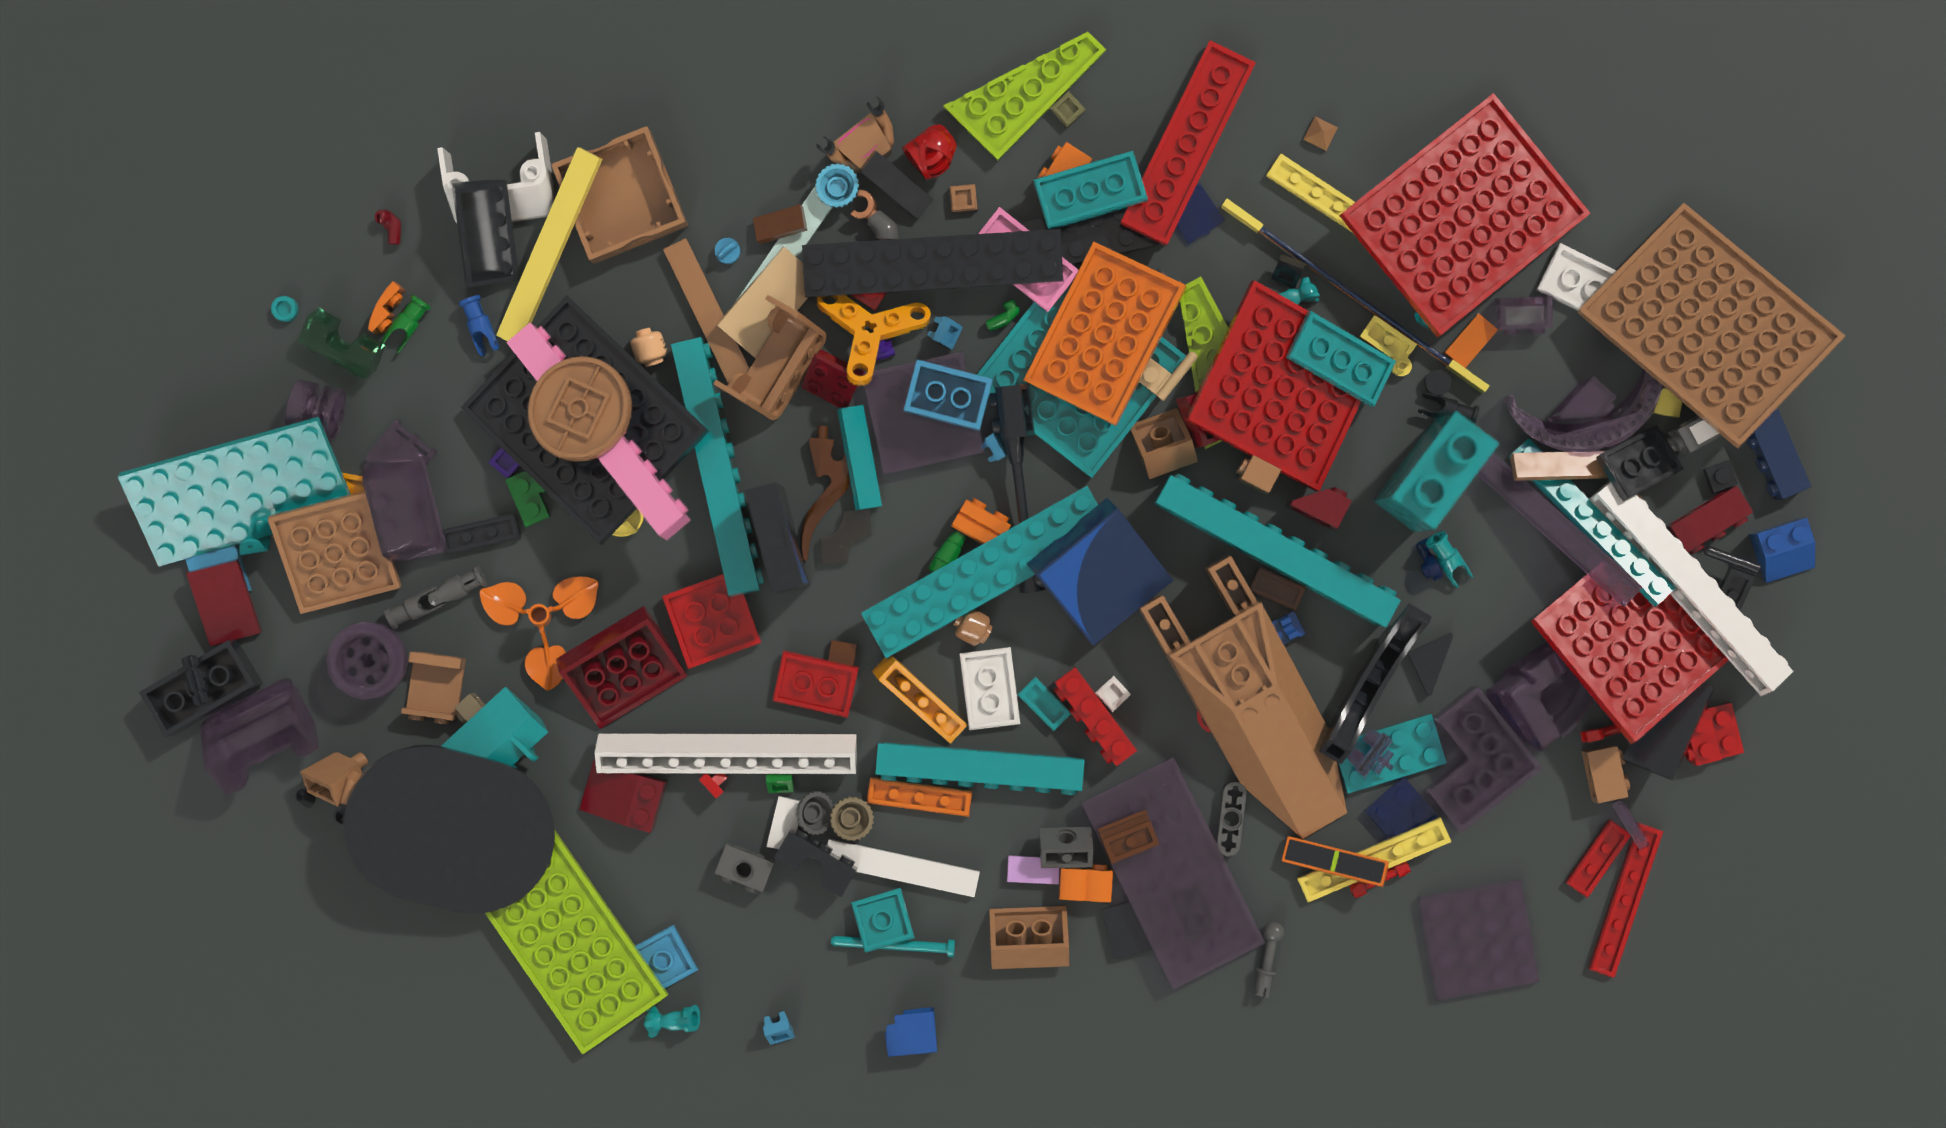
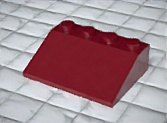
M642 606L556 658L560 675L599 729L688 676L645 606Z

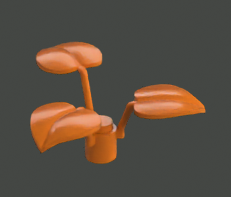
M589 577L565 579L558 583L553 591V598L559 605L549 606L548 608L542 604H535L530 609H522L526 604V595L519 585L511 582L499 583L481 589L480 598L486 613L493 621L500 625L508 626L515 624L518 621L519 613L528 614L532 624L539 627L544 648L536 647L528 653L525 659V668L532 680L546 691L555 688L563 679L558 671L556 658L566 653L561 646L549 647L544 627L551 621V612L559 611L563 608L564 614L572 619H581L588 616L596 604L599 584L597 580Z

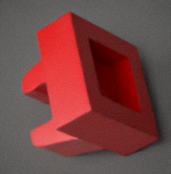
M705 773L699 780L717 799L724 792L719 786L728 776L725 773H717L711 778Z

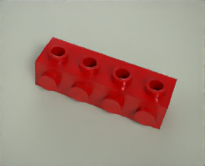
M1075 666L1054 681L1057 687L1053 690L1062 702L1067 699L1072 705V708L1069 710L1077 722L1083 720L1088 728L1084 732L1092 743L1096 741L1100 743L1103 747L1100 753L1108 764L1113 761L1117 766L1137 751Z

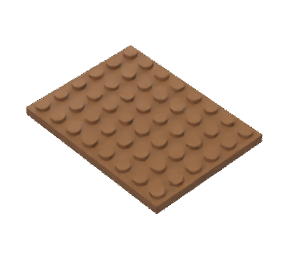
M1685 203L1578 310L1580 316L1737 449L1845 338L1841 331Z

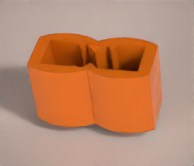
M1093 863L1092 868H1060L1058 897L1062 900L1111 902L1112 869H1107V864Z

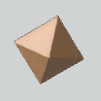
M1315 116L1303 140L1327 151L1338 127Z

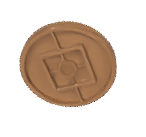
M573 357L563 360L550 367L539 378L531 392L528 404V420L531 431L544 449L561 459L587 461L597 458L611 450L626 432L632 411L630 392L621 375L601 360L591 357Z

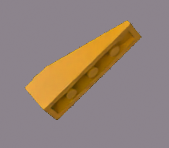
M893 655L888 658L884 657L872 670L881 683L950 744L968 726Z

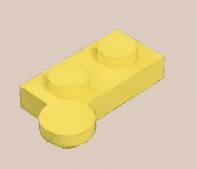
M1374 315L1359 338L1396 361L1392 369L1395 375L1400 377L1408 375L1412 369V363L1408 356L1417 344Z

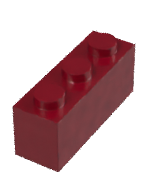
M1732 486L1668 524L1666 529L1673 537L1679 539L1683 544V548L1692 555L1703 549V543L1707 540L1712 539V541L1723 537L1726 534L1725 529L1732 525L1736 528L1747 522L1748 518L1746 516L1753 513V510L1738 486Z

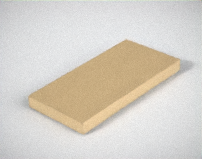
M783 246L716 324L755 359L773 331L768 326V315L775 306L765 299L767 295L795 311L807 300L804 289L803 263Z

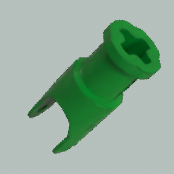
M413 294L406 309L398 314L382 338L381 343L383 344L394 330L399 328L405 330L404 340L396 353H399L405 347L418 328V322L425 311L431 309L430 305Z

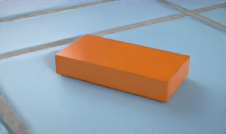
M1478 313L1447 348L1444 354L1466 368L1498 329Z

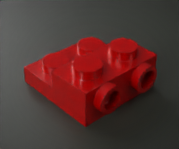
M1728 702L1705 709L1685 753L1687 761H1691V765L1695 766L1744 753L1732 703Z

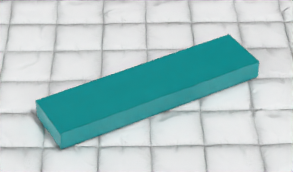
M864 405L837 409L855 509L857 511L881 507L882 502Z

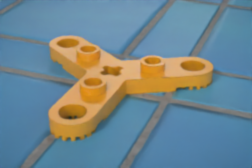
M846 295L830 296V298L833 297L836 300L834 304L824 303L823 300L826 296L817 297L818 309L854 335L847 367V378L853 385L864 386L872 380L881 340L910 333V331L919 330V328L923 329L930 321V310L922 303H912L876 314H870ZM915 311L916 313L919 311V313L922 312V315L924 314V318L916 320L911 315ZM869 326L870 329H873V333H869L868 330H865V327ZM858 367H860V369H865V371H867V374L864 376H857L853 373V370H855V368L858 369Z

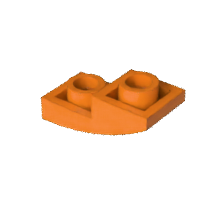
M394 281L383 292L372 312L368 329L374 334L385 333L389 329L395 316L388 309L396 307L403 300L402 294L405 290Z

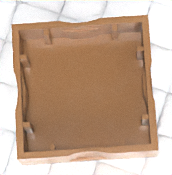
M648 126L615 138L600 148L588 150V152L603 159L575 222L589 261L593 264L689 226ZM573 156L551 164L559 186L563 182Z

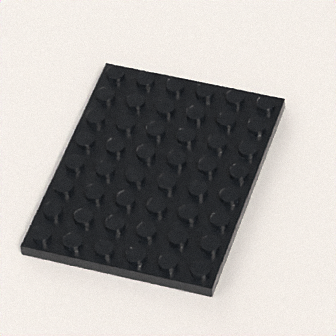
M567 295L537 326V328L542 326L551 336L548 341L553 347L557 345L566 355L563 360L573 357L595 358L607 363L621 375L628 386L632 402L631 418L624 437L628 442L633 440L642 451L639 456L644 462L648 459L657 470L655 476L659 481L665 479L709 432L699 420ZM513 351L461 408L600 545H603L637 507L598 458L587 461L564 460L551 454L539 444L531 431L528 420L529 399L537 381Z

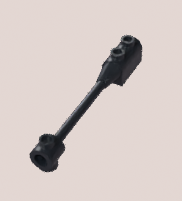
M1029 383L995 387V393H991L989 396L991 408H997L998 419H993L992 422L993 431L995 434H1000L1010 464H1012L1019 524L1029 519L1022 467L1024 437L1035 435ZM1036 575L1014 587H1019L1020 593L1045 590V586Z

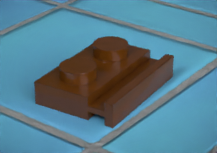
M1146 809L1097 828L1111 864L1160 845Z

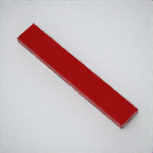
M1638 822L1636 823L1588 967L1589 970L1615 978L1664 831Z

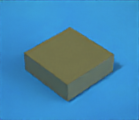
M1069 91L1050 107V111L1066 128L1086 111Z

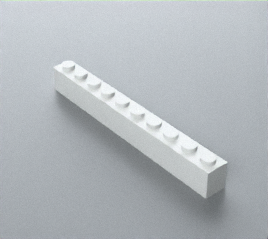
M1610 480L1589 498L1675 587L1670 593L1760 696L1774 691L1793 672L1788 666L1786 659L1777 654L1771 647L1769 640L1753 627L1752 621L1737 609L1735 602L1721 591L1717 582L1705 573L1698 560L1689 555L1683 548L1682 542L1673 537L1666 529L1665 523L1649 510L1647 503L1643 499L1635 495L1623 502Z
M598 734L595 748L597 773L856 774L857 737L856 734Z

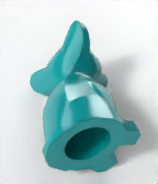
M1309 277L1302 278L1298 289H1288L1283 293H1279L1297 305L1301 302H1319L1318 297L1320 296L1317 287L1310 282Z
M694 1004L690 1007H683L682 1011H672L662 1015L657 1007L653 1005L646 1010L647 1014L643 1021L650 1038L656 1037L662 1028L671 1031L684 1030L685 1032H694L700 1025V1010Z

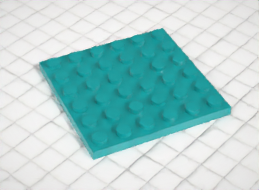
M1072 283L1049 312L1034 302L977 375L993 379L990 394L995 393V387L1027 384L1024 378ZM1161 337L1151 358L1173 374L1186 355ZM1139 382L1117 426L1029 384L1035 435L1091 479L1157 396Z

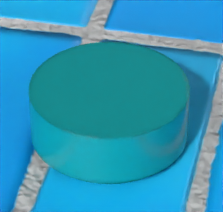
M280 296L273 301L271 312L277 320L291 322L297 317L299 306L293 298Z

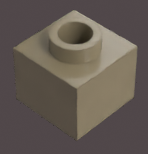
M470 693L454 708L458 711L456 715L459 720L465 724L485 706V703L476 693Z

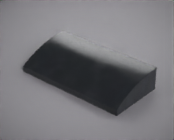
M477 180L451 183L464 278L468 288L519 280L507 181Z

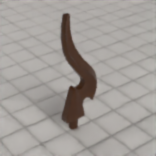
M818 426L817 438H809L816 476L818 478L823 475L830 476L831 484L810 508L804 520L801 534L803 560H808L810 542L817 524L846 492L850 484L846 456L844 455L841 461H835L831 457L835 440L827 439L828 426Z

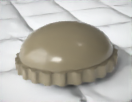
M848 796V798L844 797L842 800H838V803H835L831 809V818L829 819L833 831L839 837L841 836L842 839L848 841L860 840L861 837H865L866 834H869V830L872 829V824H874L871 807L867 805L866 801H862L861 798L856 796Z

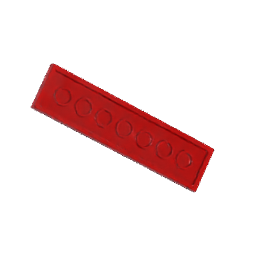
M1209 40L1142 177L1148 201L1128 207L1120 224L1167 246L1256 62Z

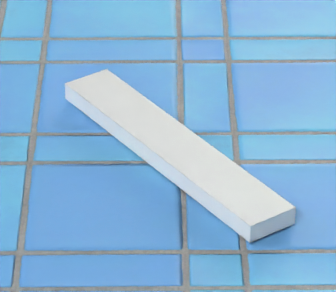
M828 840V845L833 848L832 853L839 857L844 854L855 861L854 866L858 867L856 872L975 897L980 871L839 840Z

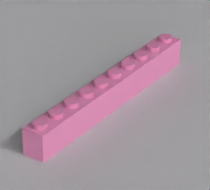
M529 323L506 343L536 381H538L550 367L563 361L566 355L557 345L553 347L548 340L551 336L542 326L537 328L532 323ZM623 435L611 450L597 458L657 534L668 540L691 521L686 515V512L689 510L679 498L676 501L670 495L673 491L664 479L659 481L655 476L657 470L648 459L644 462L639 456L642 453L641 449L633 440L628 442Z

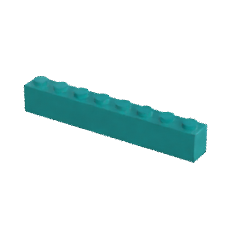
M879 742L875 775H881V780L896 781V776L907 777V782L922 783V778L932 779L933 784L948 785V780L958 781V786L973 787V783L976 782L984 783V788L999 789V784L1010 785L1009 790L1025 791L1026 786L1035 787V792L1050 793L1051 789H1061V794L1076 795V791H1082L1085 760L1084 758Z

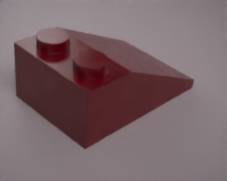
M593 760L579 810L627 827L651 833L656 825L668 781L642 773H597L596 762Z

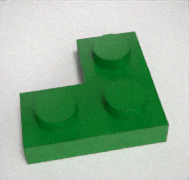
M526 471L505 480L525 527L551 517L541 496V493L545 492V490Z

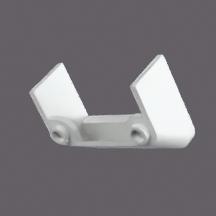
M540 132L535 133L539 158L528 160L521 166V182L507 184L512 222L547 217L556 198L547 139ZM437 148L443 188L454 220L457 223L451 183L469 181V179L463 173L453 171L451 154L444 148Z

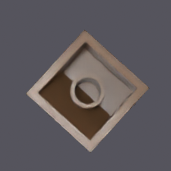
M1177 408L1139 421L1130 429L1149 479L1198 462L1192 438Z

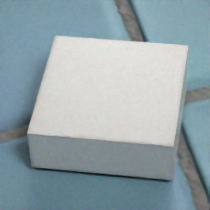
M1114 676L1095 692L1112 712L1131 695Z

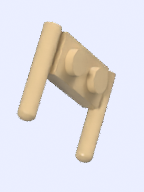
M1189 352L1173 374L1151 358L1139 382L1164 401L1194 364L1198 356L1195 352Z

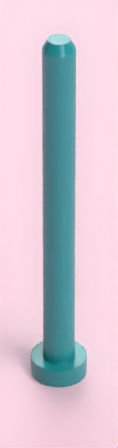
M831 937V944L833 946L863 948L861 937ZM948 939V943L905 941L881 949L947 953L948 958H954L955 940Z

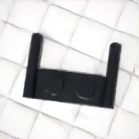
M1706 546L1704 549L1706 556L1731 564L1720 585V589L1735 602L1737 609L1740 611L1761 564L1712 546Z

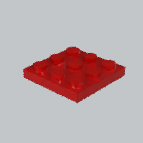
M724 574L662 596L688 669L762 643L745 594L729 596Z

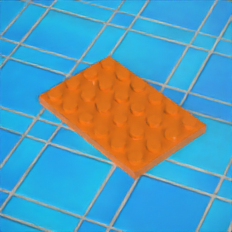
M1093 241L1024 381L1117 426L1187 286Z

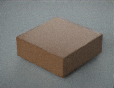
M975 184L950 186L952 213L978 211Z

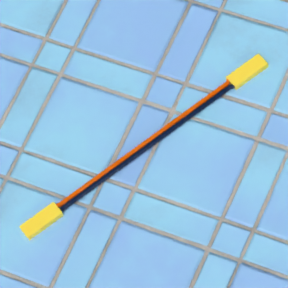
M1226 199L1222 204L1221 208L1254 232H1260L1299 261L1304 262L1310 269L1446 365L1445 368L1480 393L1486 392L1489 387L1487 383L1456 361L1447 359L1263 227L1264 224L1229 199Z

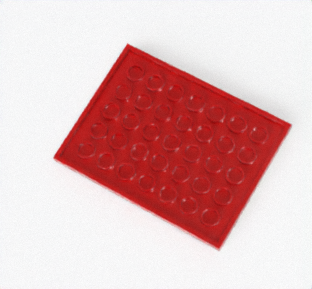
M1493 93L1339 216L1438 338L1591 213Z

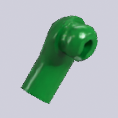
M1014 299L1003 303V308L1006 312L986 320V325L990 332L1008 325L1019 314L1020 307L1017 306Z

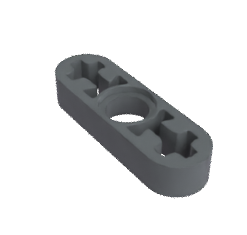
M1237 781L1228 782L1222 790L1216 847L1224 856L1235 855L1239 851L1247 792L1246 788ZM1233 786H1237V790L1241 792V796H1236L1235 800L1236 805L1241 804L1240 809L1231 806L1225 807L1226 802L1231 804L1232 797L1227 792L1232 790ZM1234 811L1238 814L1239 820L1234 826L1225 824L1224 816L1227 812ZM1223 828L1229 831L1237 830V835L1231 833V841L1235 843V847H1230L1229 851H1225V847L1221 845L1222 841L1227 840L1228 834L1227 832L1222 833Z

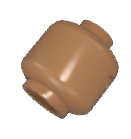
M975 609L954 620L952 625L956 626L955 636L973 646L979 643L984 644L993 627L990 625V618Z

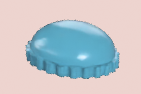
M839 163L836 165L831 164V166H826L825 169H822V172L818 174L817 183L815 184L817 188L816 193H818V198H821V202L830 207L838 208L844 205L847 206L849 202L856 198L859 180L856 178L857 175L854 174L853 169H850L849 166L846 167L844 164L839 165Z

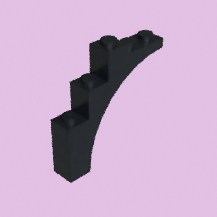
M1409 603L1394 623L1385 629L1378 638L1369 660L1358 672L1349 695L1337 708L1319 752L1340 764L1352 753L1385 687L1410 648L1430 623L1432 616Z

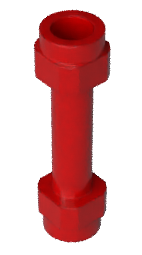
M1407 861L1389 868L1385 881L1396 876L1401 878L1410 873L1411 870ZM1360 881L1348 885L1355 899L1367 894L1366 890L1375 887V885Z

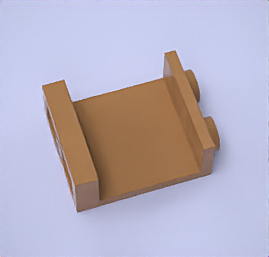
M418 651L410 652L409 662L413 663L407 706L402 708L401 713L409 714L408 719L424 721V717L434 718V723L449 724L450 720H457L456 714L458 711L454 707L460 703L466 658Z

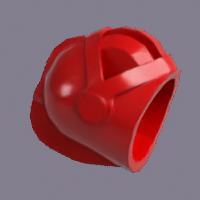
M937 124L927 128L902 146V150L912 165L928 180L929 178H936L944 174L949 169L957 144L944 126Z

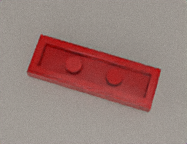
M1608 819L1565 883L1588 898L1632 834Z

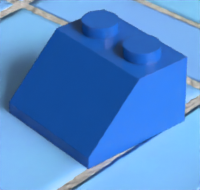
M1807 518L1794 519L1749 534L1757 561L1761 564L1760 571L1764 583L1815 568V540Z

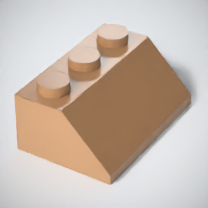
M1067 906L989 909L992 969L1069 966Z

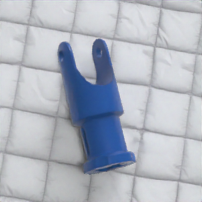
M476 295L460 301L459 306L464 309L468 320L466 324L478 354L485 356L486 351L482 343V334L488 338L493 350H498L499 344L488 315H485L480 304L481 297Z

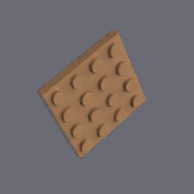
M370 489L277 513L267 518L300 614L401 587V582Z

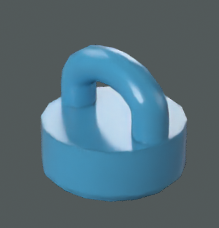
M723 238L715 246V255L724 264H732L740 257L741 248L734 239Z

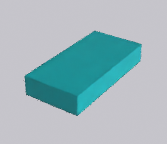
M1036 676L1017 694L1053 731L1071 715L1070 711Z

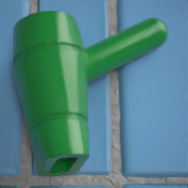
M953 530L933 556L928 567L929 572L933 573L958 559L966 536Z

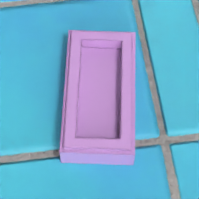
M1008 855L1007 882L1059 884L1060 868H1041L1040 857Z

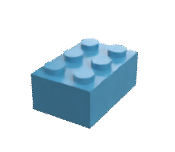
M917 360L904 412L980 432L993 379Z

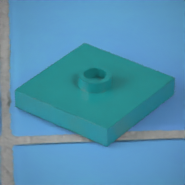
M901 888L851 902L865 953L915 939Z

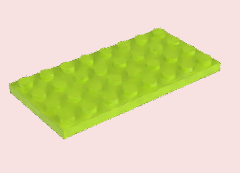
M556 830L551 860L544 875L534 888L515 903L505 908L485 913L582 1055L669 995Z

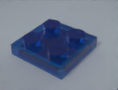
M1401 777L1364 810L1388 838L1397 836L1438 817L1436 812L1405 777Z

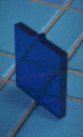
M1200 183L1196 185L1177 224V227L1189 244L1204 234L1208 235L1211 229L1225 221Z

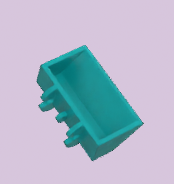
M504 687L453 734L442 747L497 760L517 768L515 763L524 754L533 762L538 759V756L534 753L535 749L533 746L548 733V730L543 720L507 687Z

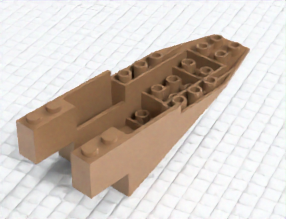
M1225 555L1204 569L1233 618L1191 642L1163 595L1158 594L1151 598L1147 603L1139 607V611L1239 782L1296 834L1304 839L1347 814L1337 762L1319 752L1328 727L1262 603L1254 597L1232 557Z

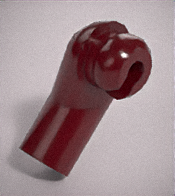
M387 209L378 210L374 218L377 223H380L388 230L387 244L401 245L400 219Z

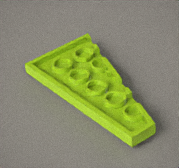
M1086 32L1060 45L1055 50L988 82V84L964 94V96L953 102L943 105V108L999 161L1106 52V49L1089 32Z
M1202 277L1186 284L1187 288L1180 300L1189 352H1195L1198 356L1191 366L1195 392L1200 389L1229 328ZM1222 440L1205 446V450L1221 442Z

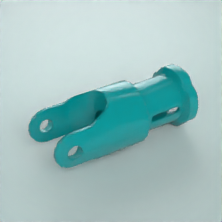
M1445 531L1437 532L1428 538L1426 545L1428 548L1433 549L1438 557L1437 562L1450 582L1456 588H1459L1453 578V571L1462 565L1471 578H1473L1472 572L1458 550L1453 548L1447 540V533Z

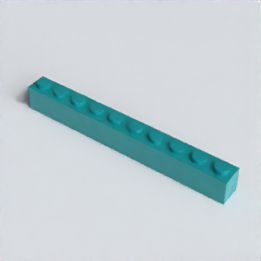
M701 337L671 344L685 408L709 430L706 436L695 446V452L728 595L733 597L761 590L760 584L764 583V577L761 568H756L755 558H758L756 544L751 543L749 533H753L750 518H745L743 508H747L744 493H739L737 483H741L738 467L733 468L731 458H735V452L732 442H727L725 434L730 431L726 417L722 418L720 408H724L721 393H716L714 382L718 378L715 368H710L708 360L712 358L709 343H704Z

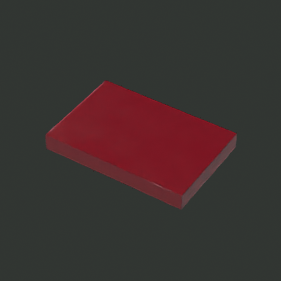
M239 559L186 573L210 646L261 633L262 630Z

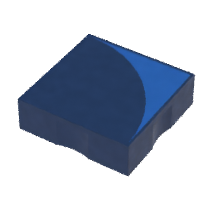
M1108 498L1080 519L1067 534L1053 541L1026 563L1093 646L1173 581L1124 515Z

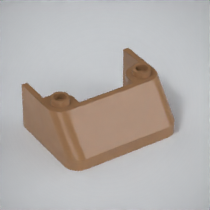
M767 295L765 299L775 306L768 315V326L773 330L747 374L738 372L732 375L728 380L727 386L718 380L714 382V385L767 418L776 420L782 415L804 379L812 357L815 353L818 354L824 346L826 332L799 312Z

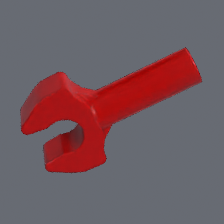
M1615 724L1582 731L1580 736L1582 743L1587 741L1589 743L1622 732Z

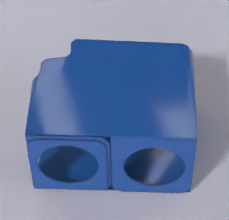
M934 1007L904 1010L903 1015H895L894 1024L887 1025L885 1039L888 1057L937 1052Z

